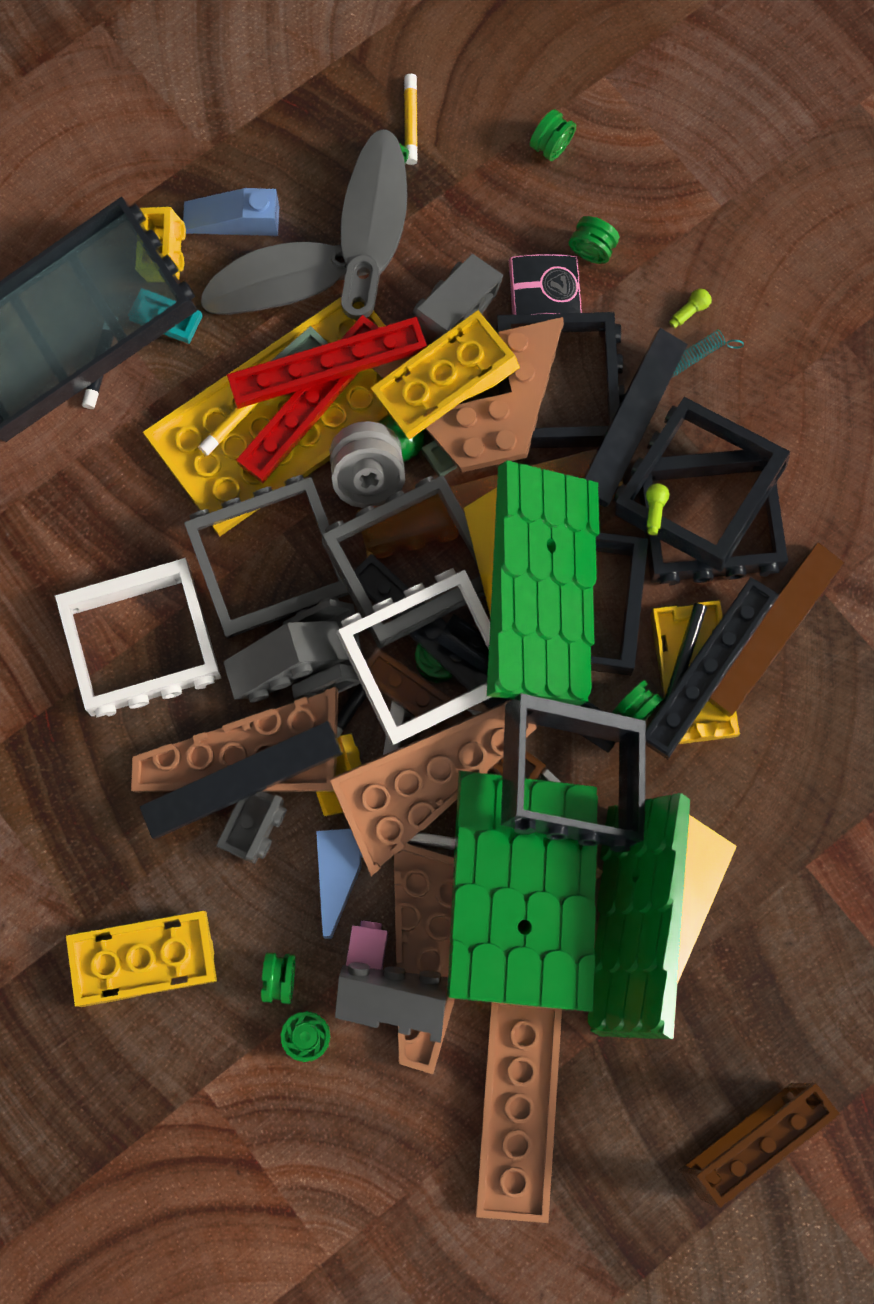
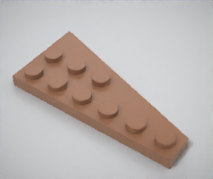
M333 687L312 697H304L283 707L272 708L223 725L222 728L207 733L203 732L194 735L193 738L133 756L131 791H175L326 721L331 723L337 738L338 688ZM337 757L261 792H335L329 779L336 776Z
M511 700L329 779L371 876L388 859L402 850L405 844L421 830L423 831L457 800L459 770L487 773L503 757L505 705ZM526 723V737L536 729L535 724Z
M405 844L402 850L396 855L394 854L397 967L405 969L407 973L420 974L421 971L429 970L440 973L442 977H448L454 858L409 844ZM446 993L441 1043L430 1041L431 1033L411 1029L410 1035L398 1033L400 1065L429 1074L434 1073L455 998H449Z

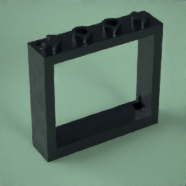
M614 312L497 315L496 331L498 335L500 331L563 317L564 322L561 333L604 331L610 425L625 395L624 384H618V374L623 373L622 354H617L616 343H621V324H615ZM508 377L499 383V395L512 392ZM609 426L535 428L529 449L599 447Z
M683 397L678 407L673 405L668 411L664 420L666 425L661 433L656 431L651 437L647 447L649 451L645 458L639 457L633 465L630 473L632 478L628 484H622L618 488L613 499L616 502L615 516L648 533L647 520L649 509L633 500L685 420L768 462L716 545L663 516L658 534L652 535L721 572L786 469L791 451Z
M744 450L660 457L639 490L640 503L649 509L646 491L649 486L653 485V481L761 471L762 473L768 462ZM777 483L765 501L773 553L730 557L721 572L699 560L663 563L660 539L644 531L645 538H648L647 556L651 583H669V586L679 584L680 580L693 579L695 583L712 581L713 577L726 576L728 580H736L746 577V574L759 573L760 576L768 577L769 574L779 573V571L783 570L788 562Z
M600 532L596 536V552L630 556L619 660L591 656V671L632 675L635 668L648 538Z
M520 693L505 705L501 826L514 828V831L520 834L537 832L546 834V837L551 840H565L569 838L578 840V843L583 846H597L600 844L610 846V850L615 852L630 851L631 846L644 840L645 720ZM526 723L619 742L618 828L524 810Z

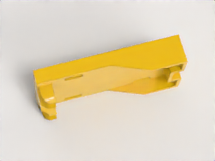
M477 310L373 385L371 390L396 425L400 427L410 440L462 401L494 387L518 370L520 366L514 353L480 311ZM402 377L403 379L397 383L396 381Z
M720 600L699 603L707 606V610L690 664L723 618ZM694 605L653 608L650 615L663 699L667 692ZM661 637H665V646L667 648L665 652H663ZM708 701L679 744L738 737L740 732L736 712L731 717H728Z
M206 911L66 936L76 1007H86L151 993L217 982L213 940L210 936ZM178 920L181 923L180 927L165 929L164 923ZM112 935V939L96 942V937ZM189 977L188 982L173 985L172 979ZM119 989L118 995L103 997V991Z

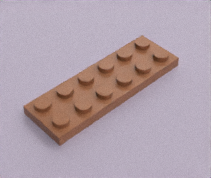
M491 1002L476 1217L549 1223L562 1009Z

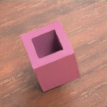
M361 921L360 927L352 925L346 966H349L350 963L359 962L368 964L372 969L383 970L388 932L381 930L382 924Z

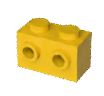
M171 207L140 208L147 219L142 222L147 231L152 228L163 244L159 247V250L163 256L168 254L179 269L175 273L179 280L180 271L184 269V256L181 252V240H185L186 236L184 221L178 217ZM138 235L136 271L148 283H166L158 271L160 270L157 263H153L143 247V241Z

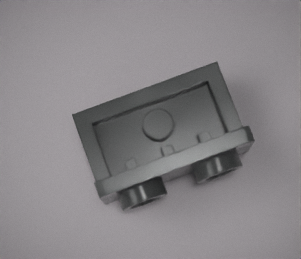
M259 792L237 802L216 846L253 864H256L258 858L264 859L272 840L268 839L273 826L278 828L281 825L287 811L283 807L285 803L283 798L266 792Z

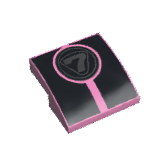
M525 255L509 259L512 315L582 313L577 256Z

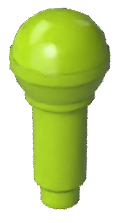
M700 288L694 290L690 295L688 303L672 316L669 324L675 329L677 326H681L695 312L707 309L712 300L709 292Z
M653 484L646 491V499L649 505L647 527L648 534L650 535L658 534V529L661 526L662 510L669 499V490L663 484Z

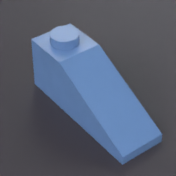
M242 188L185 201L183 221L186 234L278 236L279 201L277 190Z
M351 829L316 831L322 929L325 939H332L362 868L361 858L363 856Z

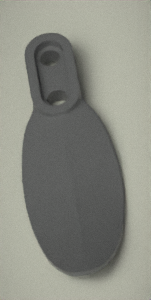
M388 130L375 132L365 144L352 173L343 205L341 247L347 270L341 302L343 312L352 320H358L362 315L368 318L373 313L380 274L388 266L396 252L406 217L407 180L404 157L397 138ZM362 272H366L369 274V276L365 279H361L358 277V275ZM356 302L364 304L360 309L353 307Z
M291 242L252 251L227 265L211 279L202 293V306L207 312L212 314L230 315L284 306L315 296L333 286L338 280H345L346 264L345 262L339 263L336 261L337 257H343L341 245L331 246L315 242ZM362 272L358 276L367 275L368 273Z

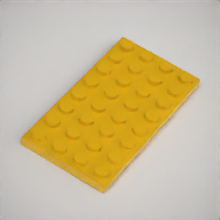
M340 297L230 373L271 361L310 326L328 343L341 340L357 320H352L345 315L342 309V297ZM356 302L353 305V307L356 309H360L364 306V304L361 302ZM373 310L368 319L380 328L386 326ZM372 368L360 371L263 484L240 467L236 459L295 392L259 402L208 456L198 446L237 407L227 375L143 431V433L198 509H208L209 513L222 509L221 504L228 500L240 498L242 502L253 498V492L271 486L273 490L284 487V482L290 478L303 475L305 478L330 460L329 449L332 440L343 428L357 422L371 421L379 423L389 413L371 390V387L382 380V378ZM257 510L212 525V527L220 537Z

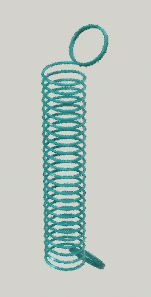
M711 334L708 335L711 337L712 341L715 344L714 347L710 342L712 346V352L716 351V349H719V347H722V345H725V343L728 347L735 349L742 348L744 346V343L740 340H729L728 342H725L724 336V341L721 340L720 343L717 340V345L713 340ZM699 342L696 345L690 346L689 350L691 353V348L695 351L694 346L698 349L697 344L700 346ZM729 342H740V343H742L743 345H742V346H738V347H734V346L728 345V343H729ZM702 349L703 354L699 351L701 356L700 359L698 358L699 355L696 351L695 353L697 355V358L692 353L694 360L691 362L687 358L688 363L684 360L685 365L681 362L683 370H681L680 368L679 371L683 372L684 370L689 368V366H692V364H695V362H698V360L704 358L705 354L706 356L709 355L707 353L708 350L706 349L705 352Z

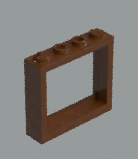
M790 1083L681 1167L679 1171L700 1200L721 1208L832 1122L840 1113L817 1083ZM791 1092L795 1098L785 1104L782 1097ZM694 1165H697L700 1170L694 1169L692 1167Z

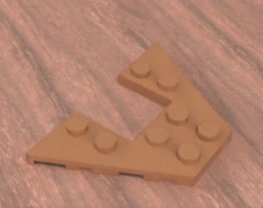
M563 317L498 332L501 339L516 356L520 366L518 370L508 376L512 392L458 404L425 428L461 472L501 464L506 460L514 461L527 458L531 437L538 419V412L548 384L550 369L554 362L557 344L564 326ZM413 356L373 367L372 369L383 379ZM402 377L399 378L396 382L398 383V382L401 381L403 378H402Z

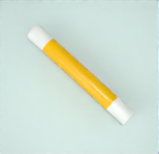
M414 74L404 76L405 147L409 150V156L406 161L408 165L417 163V77Z
M258 403L240 409L236 407L198 448L208 456Z

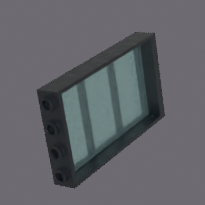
M121 196L0 281V439L4 442L15 437L197 311L192 302V299L196 297L185 280L180 283L175 273L179 271L178 267L168 254L163 256L160 252L159 247L163 244L152 228L148 231L146 230L142 222L147 219L136 203L130 206Z

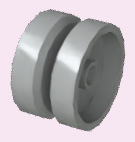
M371 421L357 422L343 428L333 438L329 449L333 489L340 499L351 506L360 508L368 506L379 507L386 503L385 500L389 496L402 490L405 483L401 443L394 431L380 423Z

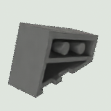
M474 254L464 263L459 261L453 267L449 277L445 281L441 279L433 288L431 295L427 299L422 298L413 309L412 314L418 319L426 345L429 346L477 310L482 314L497 296L503 274Z
M338 622L286 623L225 660L224 666L234 699H249L251 703L265 700L269 697V693L286 688L292 683L348 660L349 657L337 635L339 630Z
M359 962L350 963L349 966L342 965L338 982L335 1018L375 1028L379 1027V1022L399 1026L398 1033L410 1035L411 1029L431 1033L430 1041L441 1043L448 977H442L440 973L429 970L421 971L420 974L407 973L405 969L394 966L386 967L384 970L372 969L368 964Z

